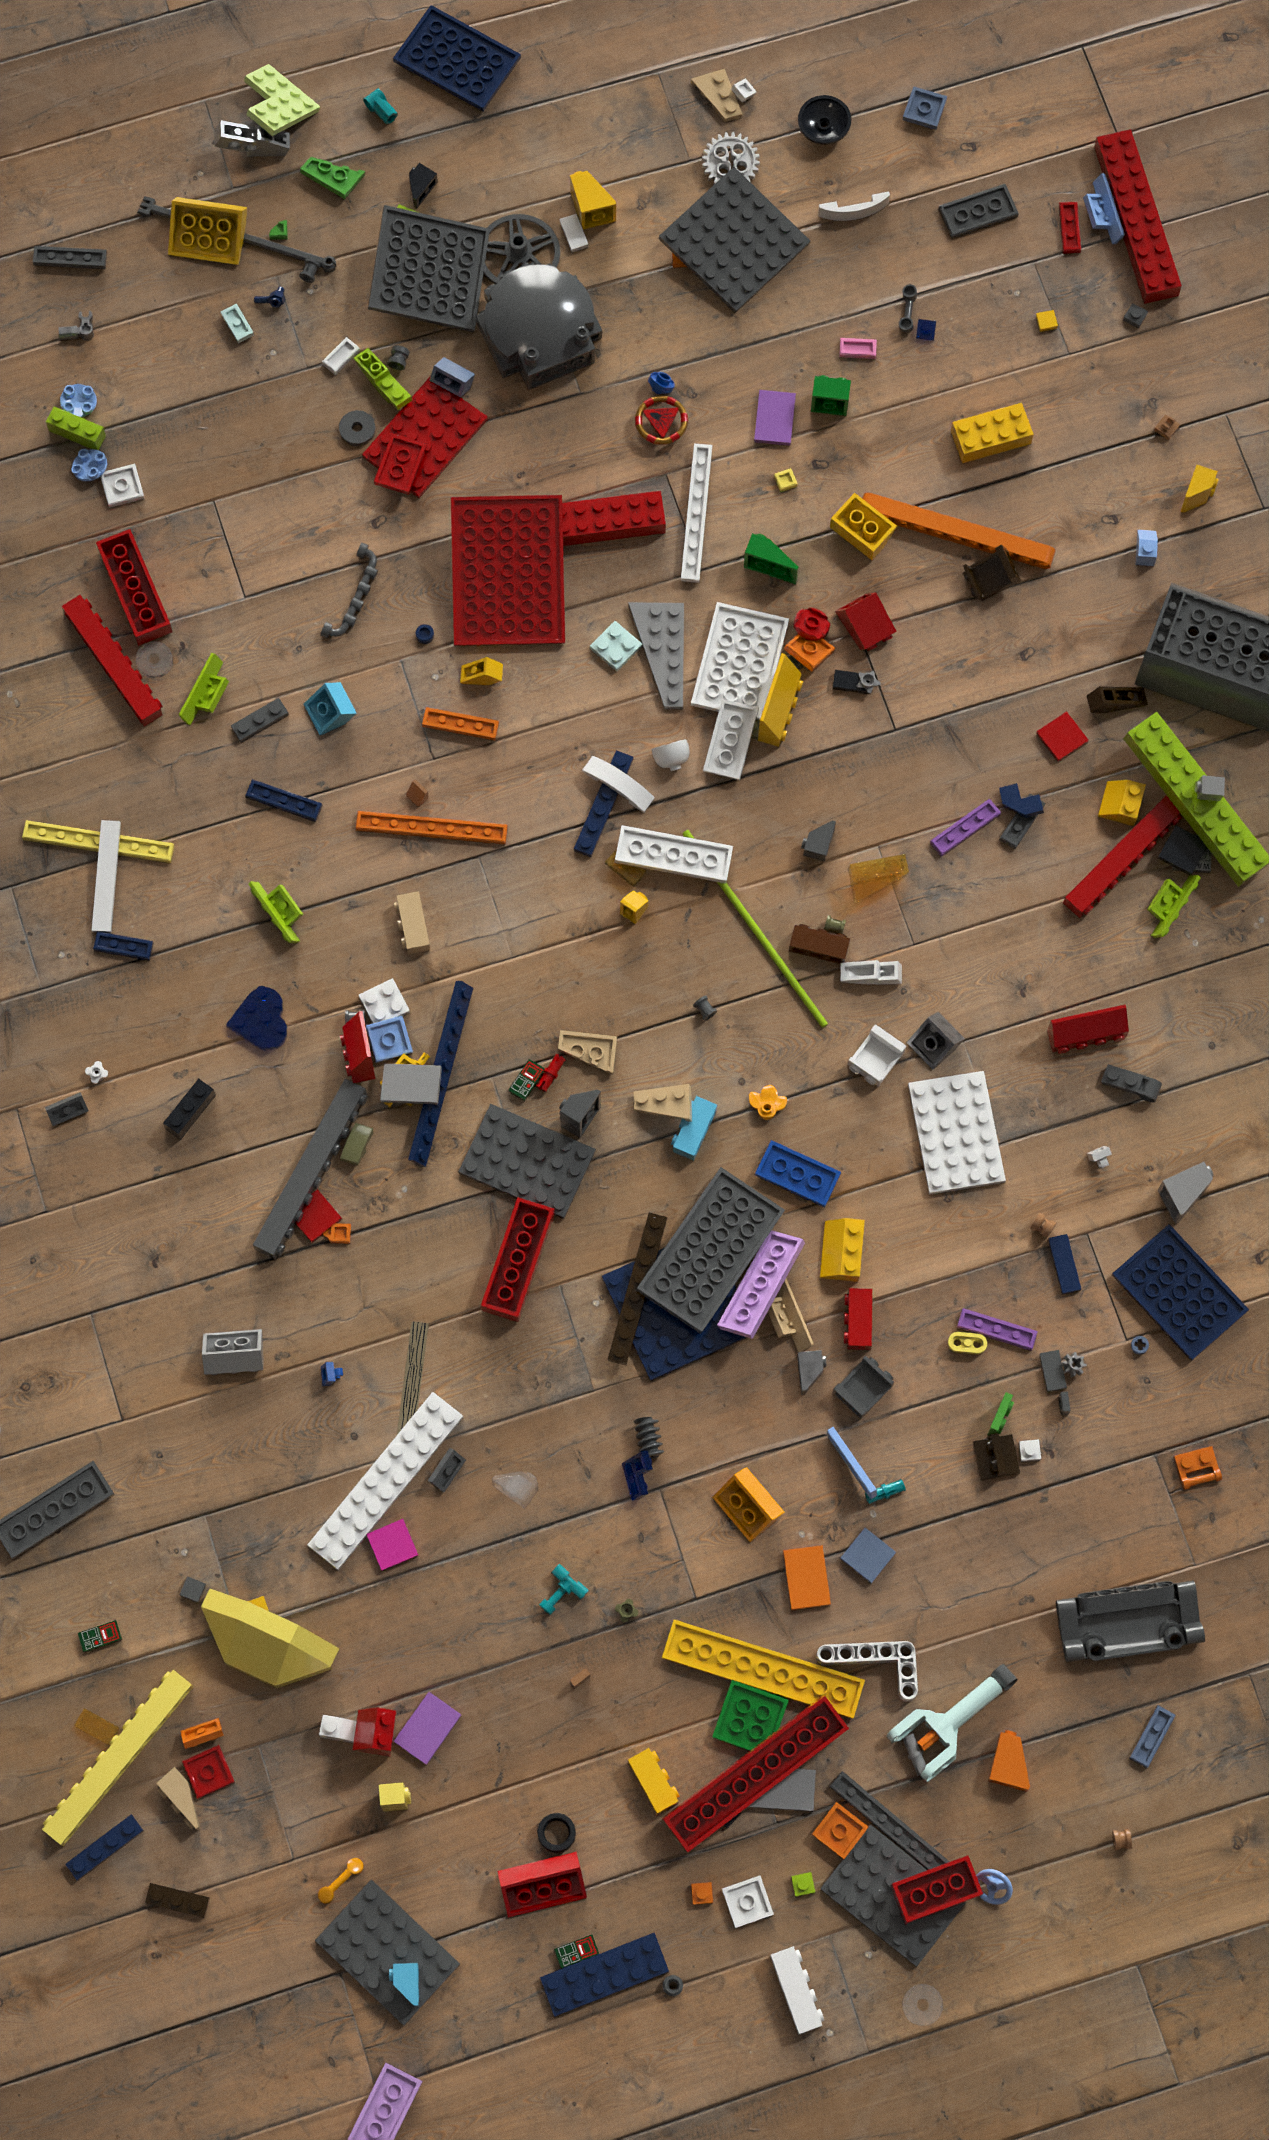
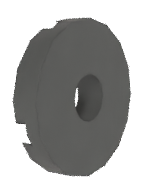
M355 410L348 412L340 421L339 432L341 438L352 446L365 445L375 435L374 419L364 411ZM355 425H360L362 430L355 432L352 428Z

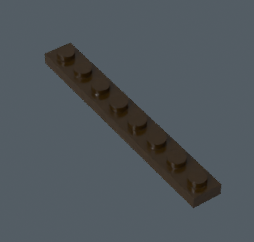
M648 1213L609 1352L608 1361L627 1366L646 1298L636 1289L656 1261L667 1222V1217Z

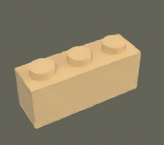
M419 891L397 895V902L394 903L396 914L400 913L401 920L397 921L399 931L404 932V938H401L403 949H407L408 955L430 951Z

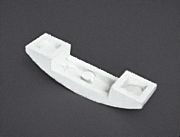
M890 193L873 194L871 202L839 208L837 201L819 204L818 215L819 217L836 221L861 219L875 214L887 206Z
M595 756L591 757L582 772L598 782L600 780L628 799L629 804L643 813L655 798L630 776Z

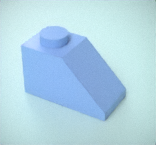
M1137 530L1136 565H1155L1158 545L1156 531Z

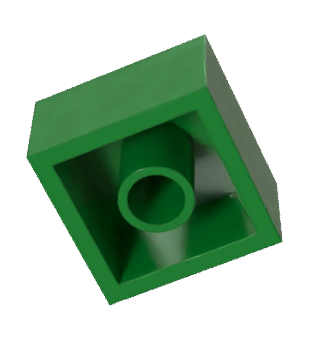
M815 376L811 412L847 416L851 380L843 377Z

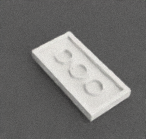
M722 699L703 769L704 772L740 780L759 711L758 707Z

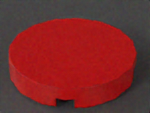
M815 608L799 610L793 621L796 632L803 638L811 641L824 639L831 626L826 614Z

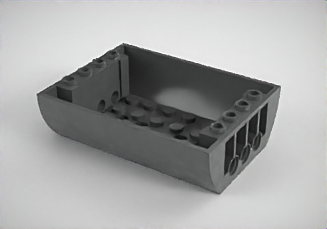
M1171 583L1140 666L1135 685L1269 731V660L1262 661L1259 657L1260 654H1267L1269 656V616ZM1195 629L1198 635L1191 636L1188 630ZM1213 635L1216 641L1208 642L1206 636ZM1247 647L1251 650V654L1245 655L1241 649Z

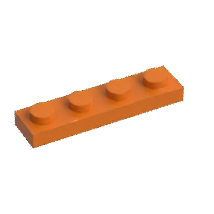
M426 707L422 727L495 741L499 721Z

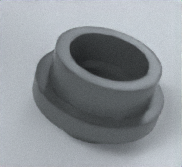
M676 1975L666 1977L663 1982L664 1992L669 1996L679 1995L683 1989L682 1980ZM675 1982L677 1988L672 1990L669 1988V1984Z

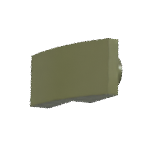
M355 1123L346 1141L340 1160L358 1166L366 1153V1146L374 1133L373 1128Z

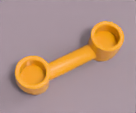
M358 1858L350 1859L347 1863V1869L332 1884L319 1890L318 1899L323 1904L331 1903L334 1900V1892L352 1874L358 1875L362 1873L364 1869L363 1862Z

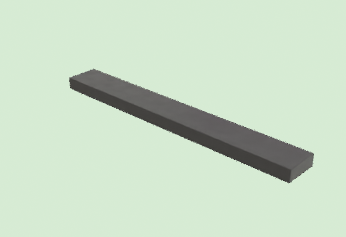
M843 1771L829 1786L926 1870L950 1862Z

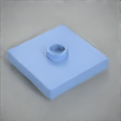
M403 1015L366 1025L376 1063L402 1056L403 1053L405 1055L413 1053Z

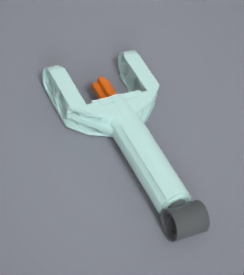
M1005 1664L997 1667L991 1674L992 1677H988L945 1714L935 1713L931 1710L916 1709L889 1731L886 1737L894 1743L901 1741L902 1738L925 1721V1725L930 1729V1732L917 1742L919 1747L926 1751L938 1740L946 1747L942 1753L926 1765L925 1770L921 1773L922 1778L926 1782L933 1779L956 1760L958 1729L1003 1692L1002 1689L1007 1691L1017 1682L1018 1679Z

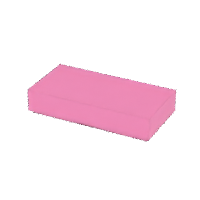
M840 338L839 357L876 359L877 340Z

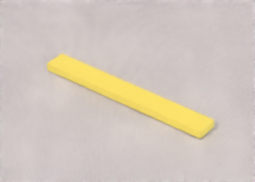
M26 820L22 839L99 852L100 832ZM120 835L118 855L171 863L174 843Z

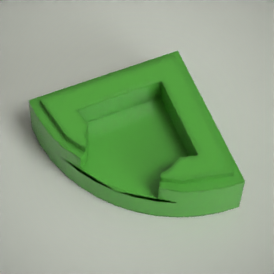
M287 220L278 222L270 230V240L288 239Z

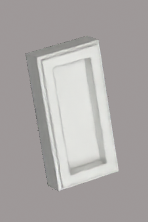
M577 214L559 219L571 252L589 247Z
M346 337L322 361V365L336 375L360 351V348Z

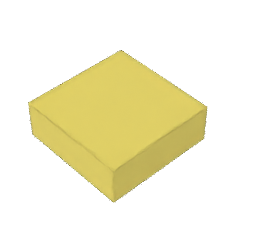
M791 468L774 474L780 492L798 486Z

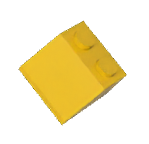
M1196 465L1180 512L1184 513L1207 503L1209 496L1213 497L1219 480L1216 478L1218 471Z
M1131 780L1107 781L1098 817L1134 826L1146 784Z

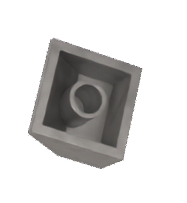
M937 1012L929 1016L906 1043L932 1069H935L956 1050L965 1038Z

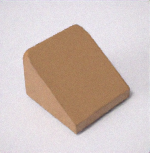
M413 780L406 795L416 806L420 807L428 799V791L417 780Z

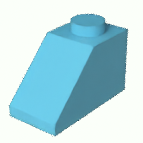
M393 1964V1969H389V1981H393V1985L415 2007H419V1964Z

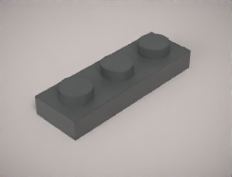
M277 698L232 724L231 728L242 743L285 718L289 713L281 700Z

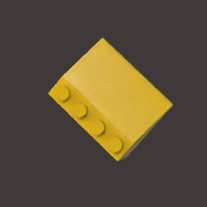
M179 197L173 199L171 204L168 255L239 265L246 228L247 207Z
M781 653L760 718L758 741L778 747L781 741L785 742L787 736L785 728L787 724L790 725L793 714H790L792 708H796L798 701L796 693L797 691L801 692L804 682L801 680V672L783 653Z

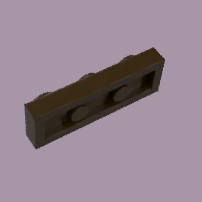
M150 1883L145 1903L205 1918L210 1898Z

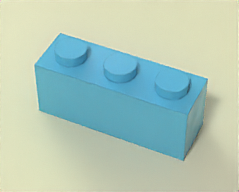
M696 1096L695 1100L692 1101V1122L682 1119L679 1124V1128H681L679 1135L675 1134L671 1142L674 1153L694 1161L715 1116L717 1104Z

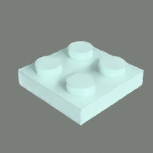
M616 621L590 645V649L617 672L642 647V643Z

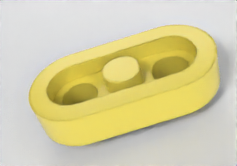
M954 1332L948 1339V1347L956 1353L979 1355L986 1350L987 1340L981 1334ZM959 1340L961 1342V1345L956 1346L954 1344V1341ZM978 1342L980 1347L975 1348L973 1343Z

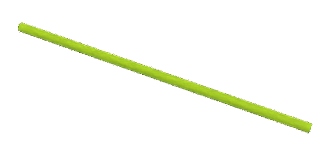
M689 830L682 833L684 837L695 839ZM717 882L822 1028L826 1027L828 1023L729 885Z

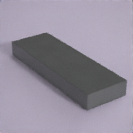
M1041 800L1042 806L1044 808L1046 803ZM1016 813L999 840L1016 849L1038 815L1025 818Z

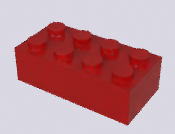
M969 1855L891 1884V1889L905 1925L983 1895Z

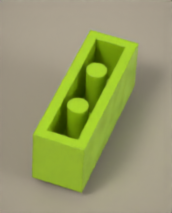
M55 406L46 420L50 432L91 449L99 450L106 437L103 426Z

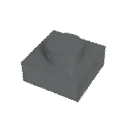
M1132 303L1123 321L1139 329L1148 311Z

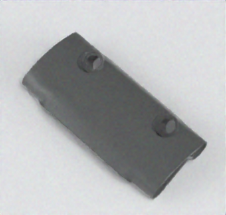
M1162 1581L1078 1594L1074 1598L1056 1600L1058 1625L1066 1662L1085 1659L1098 1661L1179 1649L1183 1645L1205 1642L1204 1628L1199 1618L1197 1590L1194 1581L1179 1583ZM1172 1635H1178L1176 1640H1169ZM1093 1646H1099L1096 1652H1090Z

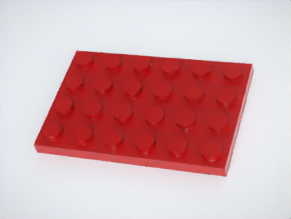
M429 377L412 396V401L398 412L363 452L362 457L379 469L391 434L427 444L425 454L410 491L420 499L485 424L488 416L463 398L431 382Z

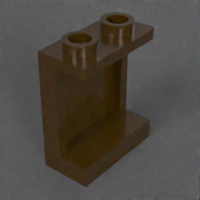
M1003 545L996 547L997 552L970 566L967 564L963 565L965 570L963 575L967 582L970 581L972 585L970 591L974 598L977 597L984 601L1021 581L1009 552Z

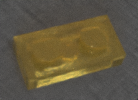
M616 849L605 861V865L634 887L644 877L646 870L641 867L615 863Z

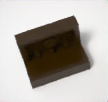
M999 1433L991 1434L988 1439L973 1441L981 1481L1020 1474L1012 1434L999 1436Z

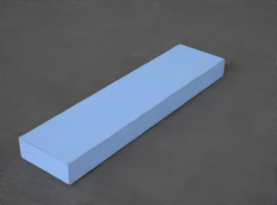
M835 1428L828 1429V1439L866 1494L871 1499L876 1497L877 1489Z

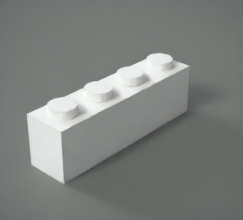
M793 1946L771 1954L770 1958L798 2035L821 2027L824 2017L821 2009L817 2010L814 2004L817 1998L814 1990H809L807 1982L810 1979L806 1969L802 1970L800 1962L803 1960L799 1949L795 1951Z

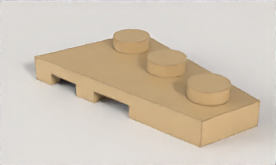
M725 69L691 79L693 86L699 89L701 95L712 104V108L725 122L742 117L740 106L734 92L731 90L732 86Z
M560 1030L558 1051L613 1075L617 1036Z

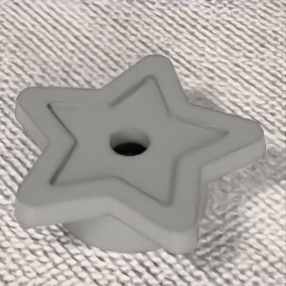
M874 671L859 673L860 682L857 684V688H865L870 694L873 687L881 684L875 678Z

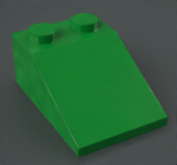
M752 533L745 550L744 568L796 585L799 567L765 535Z

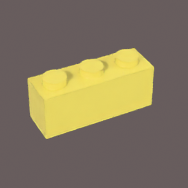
M404 1783L379 1785L380 1806L383 1811L408 1809L407 1804H411V1794Z

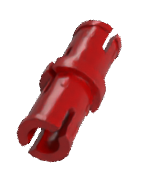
M558 1054L554 1055L553 1060L548 1068L545 1067V1073L536 1085L539 1090L547 1092L554 1078L557 1079V1073L566 1059L562 1056L559 1057Z

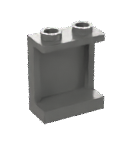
M867 1356L862 1359L840 1384L838 1383L833 1388L832 1392L860 1419L894 1385L892 1375L886 1370L883 1372L878 1367V1362L872 1357L868 1358Z

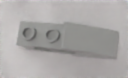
M221 120L214 131V147L246 152L248 157L285 156L290 149V133L281 131L272 136L258 124L254 127Z

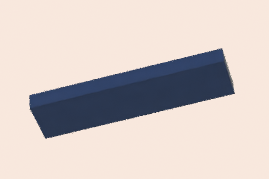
M253 779L245 795L247 799L316 822L323 806L320 802Z

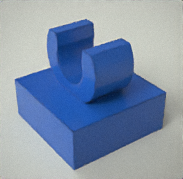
M325 1362L320 1367L323 1386H330L336 1381L335 1379H340V1376H343V1369L334 1368L333 1362Z

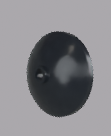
M829 95L815 96L807 100L800 108L798 126L801 133L808 140L822 145L833 144L843 139L849 132L851 113L847 105L836 97Z

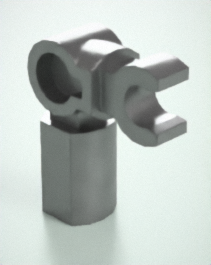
M89 311L88 317H83L82 312H79L80 327H58L59 339L70 340L81 337L86 341L91 340L94 337L92 312Z

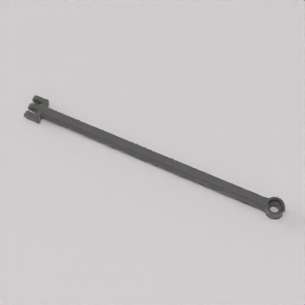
M144 196L143 202L140 205L141 208L137 212L139 215L150 218L151 213L171 218L170 209L155 205V199ZM244 233L243 242L302 261L308 258L319 262L320 267L328 273L335 270L336 260L331 256L322 258Z

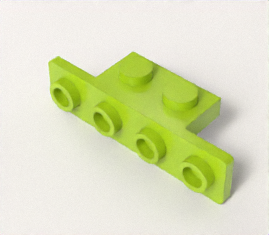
M215 653L210 654L179 713V717L188 725H191L198 710L214 712L229 683L225 677L217 676L223 661Z
M1199 875L1189 876L1181 888L1171 879L1165 880L1147 908L1151 914L1160 920L1151 934L1153 938H1161L1167 935L1170 925L1178 918L1179 911L1187 904L1189 895L1197 888L1198 881L1201 878Z
M251 881L248 884L251 888V893L262 903L261 907L265 912L269 913L272 923L281 930L284 940L288 943H298L300 940L290 926L304 914L285 887L278 885L272 892L267 894L259 882Z

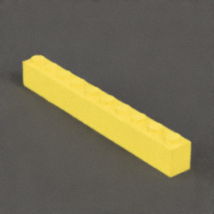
M172 1670L171 1673L168 1671L161 1679L163 1683L158 1689L155 1687L149 1693V1700L145 1705L142 1703L136 1709V1716L132 1720L126 1721L122 1727V1733L112 1738L109 1742L110 1747L106 1752L102 1751L98 1755L95 1766L93 1768L89 1767L83 1774L84 1779L81 1783H76L69 1792L71 1795L67 1800L63 1799L56 1807L58 1811L54 1816L50 1815L44 1821V1828L42 1830L63 1847L193 1689L192 1684L176 1671Z

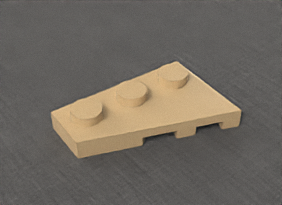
M684 1084L634 1091V1110L639 1113L655 1116L663 1115L672 1119L679 1118L692 1122L691 1086Z

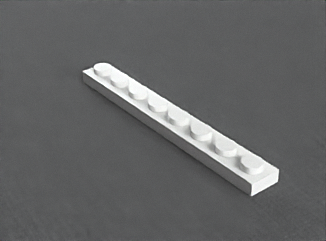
M694 444L681 581L699 583L712 445Z

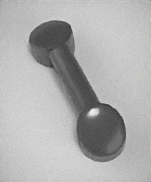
M912 284L904 286L902 290L903 298L906 301L904 317L899 321V329L902 332H910L914 328L911 315L913 302L917 299V289Z

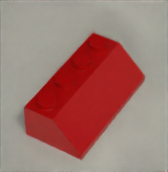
M1126 1004L1051 1020L1047 1033L1052 1052L1061 1054L1068 1052L1072 1048L1080 1050L1087 1048L1091 1044L1099 1046L1110 1040H1114V1042L1124 1040L1129 1032Z
M577 1852L497 1871L508 1918L587 1898Z

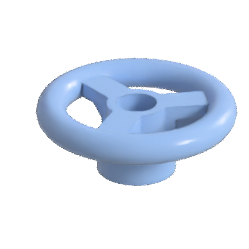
M985 1869L976 1875L979 1884L980 1880H982L989 1890L988 1896L984 1892L980 1896L982 1900L990 1904L999 1905L1006 1903L1011 1898L1013 1893L1012 1884L1007 1876L1000 1871ZM1007 1889L1005 1896L994 1898L998 1890Z

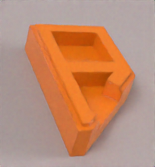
M335 1223L323 1235L330 1243L350 1244L351 1224Z

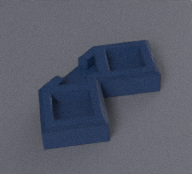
M1017 783L999 788L1005 808L1013 810L1025 818L1044 813L1039 794L1021 799Z

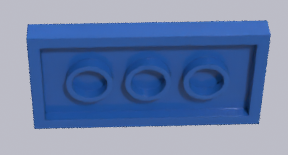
M772 1140L755 1172V1176L824 1208L841 1175L840 1171Z

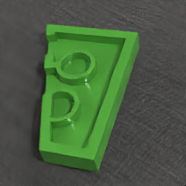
M310 157L300 168L301 174L344 199L365 176V171L350 170L348 166H335L329 161Z

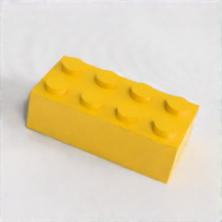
M1022 403L954 421L951 427V434L962 463L1030 445L1034 435Z

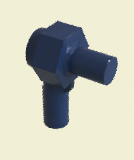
M278 287L269 296L254 297L255 303H270L275 308L283 305L286 300L283 287Z

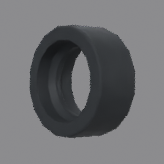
M552 1813L544 1817L539 1823L537 1830L538 1840L542 1847L554 1853L564 1852L569 1849L574 1843L576 1836L574 1823L568 1816L561 1813ZM552 1821H561L568 1828V1838L560 1845L551 1844L545 1837V1828Z

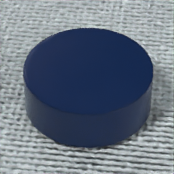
M423 624L416 629L415 634L418 642L428 644L434 639V630L431 626Z

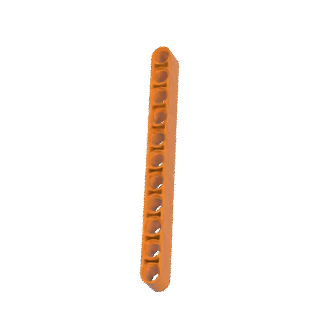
M864 493L862 497L863 500L897 526L991 554L997 552L996 547L1003 545L1008 550L1012 560L1042 569H1050L1056 552L1049 545L873 493Z

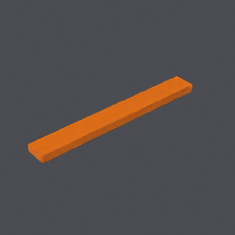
M358 811L356 831L505 845L508 829L506 824Z

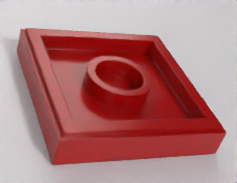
M1067 711L1036 731L1038 737L1058 762L1089 741Z
M318 1189L311 1194L313 1195L311 1203L303 1207L302 1211L304 1214L300 1222H295L311 1243L320 1238L332 1225L342 1220V1217Z
M220 1745L182 1761L197 1799L235 1783Z

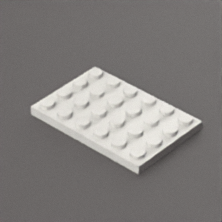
M717 602L691 706L719 712L722 699L758 707L759 711L756 719L760 720L781 655L789 618Z
M984 1071L908 1083L929 1195L1005 1183L1006 1179Z

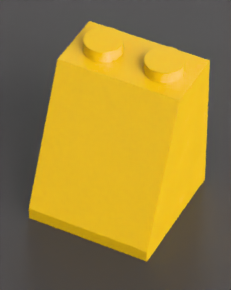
M578 171L570 175V193L582 229L616 222V201L588 171Z

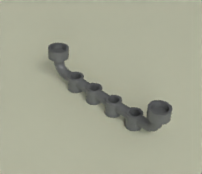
M361 543L357 551V557L364 559L367 556L370 562L344 616L341 627L332 629L333 625L325 622L320 636L328 638L329 635L337 637L343 635L348 627L353 628L357 617H354L355 611H361L364 601H361L363 595H368L371 585H368L369 580H374L378 572L375 569L377 558L374 552L368 549L369 545Z

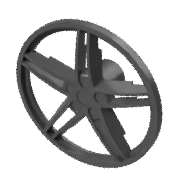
M513 214L504 216L487 227L491 232L500 224L508 221L510 226L509 242L488 241L487 247L492 248H487L488 253L507 256L498 277L490 272L486 264L484 265V275L495 285L501 280V275L506 272L510 263L513 264L510 269L512 271L515 270L519 263L525 264L531 261L535 265H542L532 253L551 243L554 244L555 249L554 260L551 266L558 267L560 260L559 241L554 231L544 221L530 215ZM512 220H516L518 233H513ZM520 220L536 223L546 230L548 234L539 235L527 240L523 234ZM540 242H543V243H541V244H539V245H537V246L532 247V245H535V244H538V243H540Z

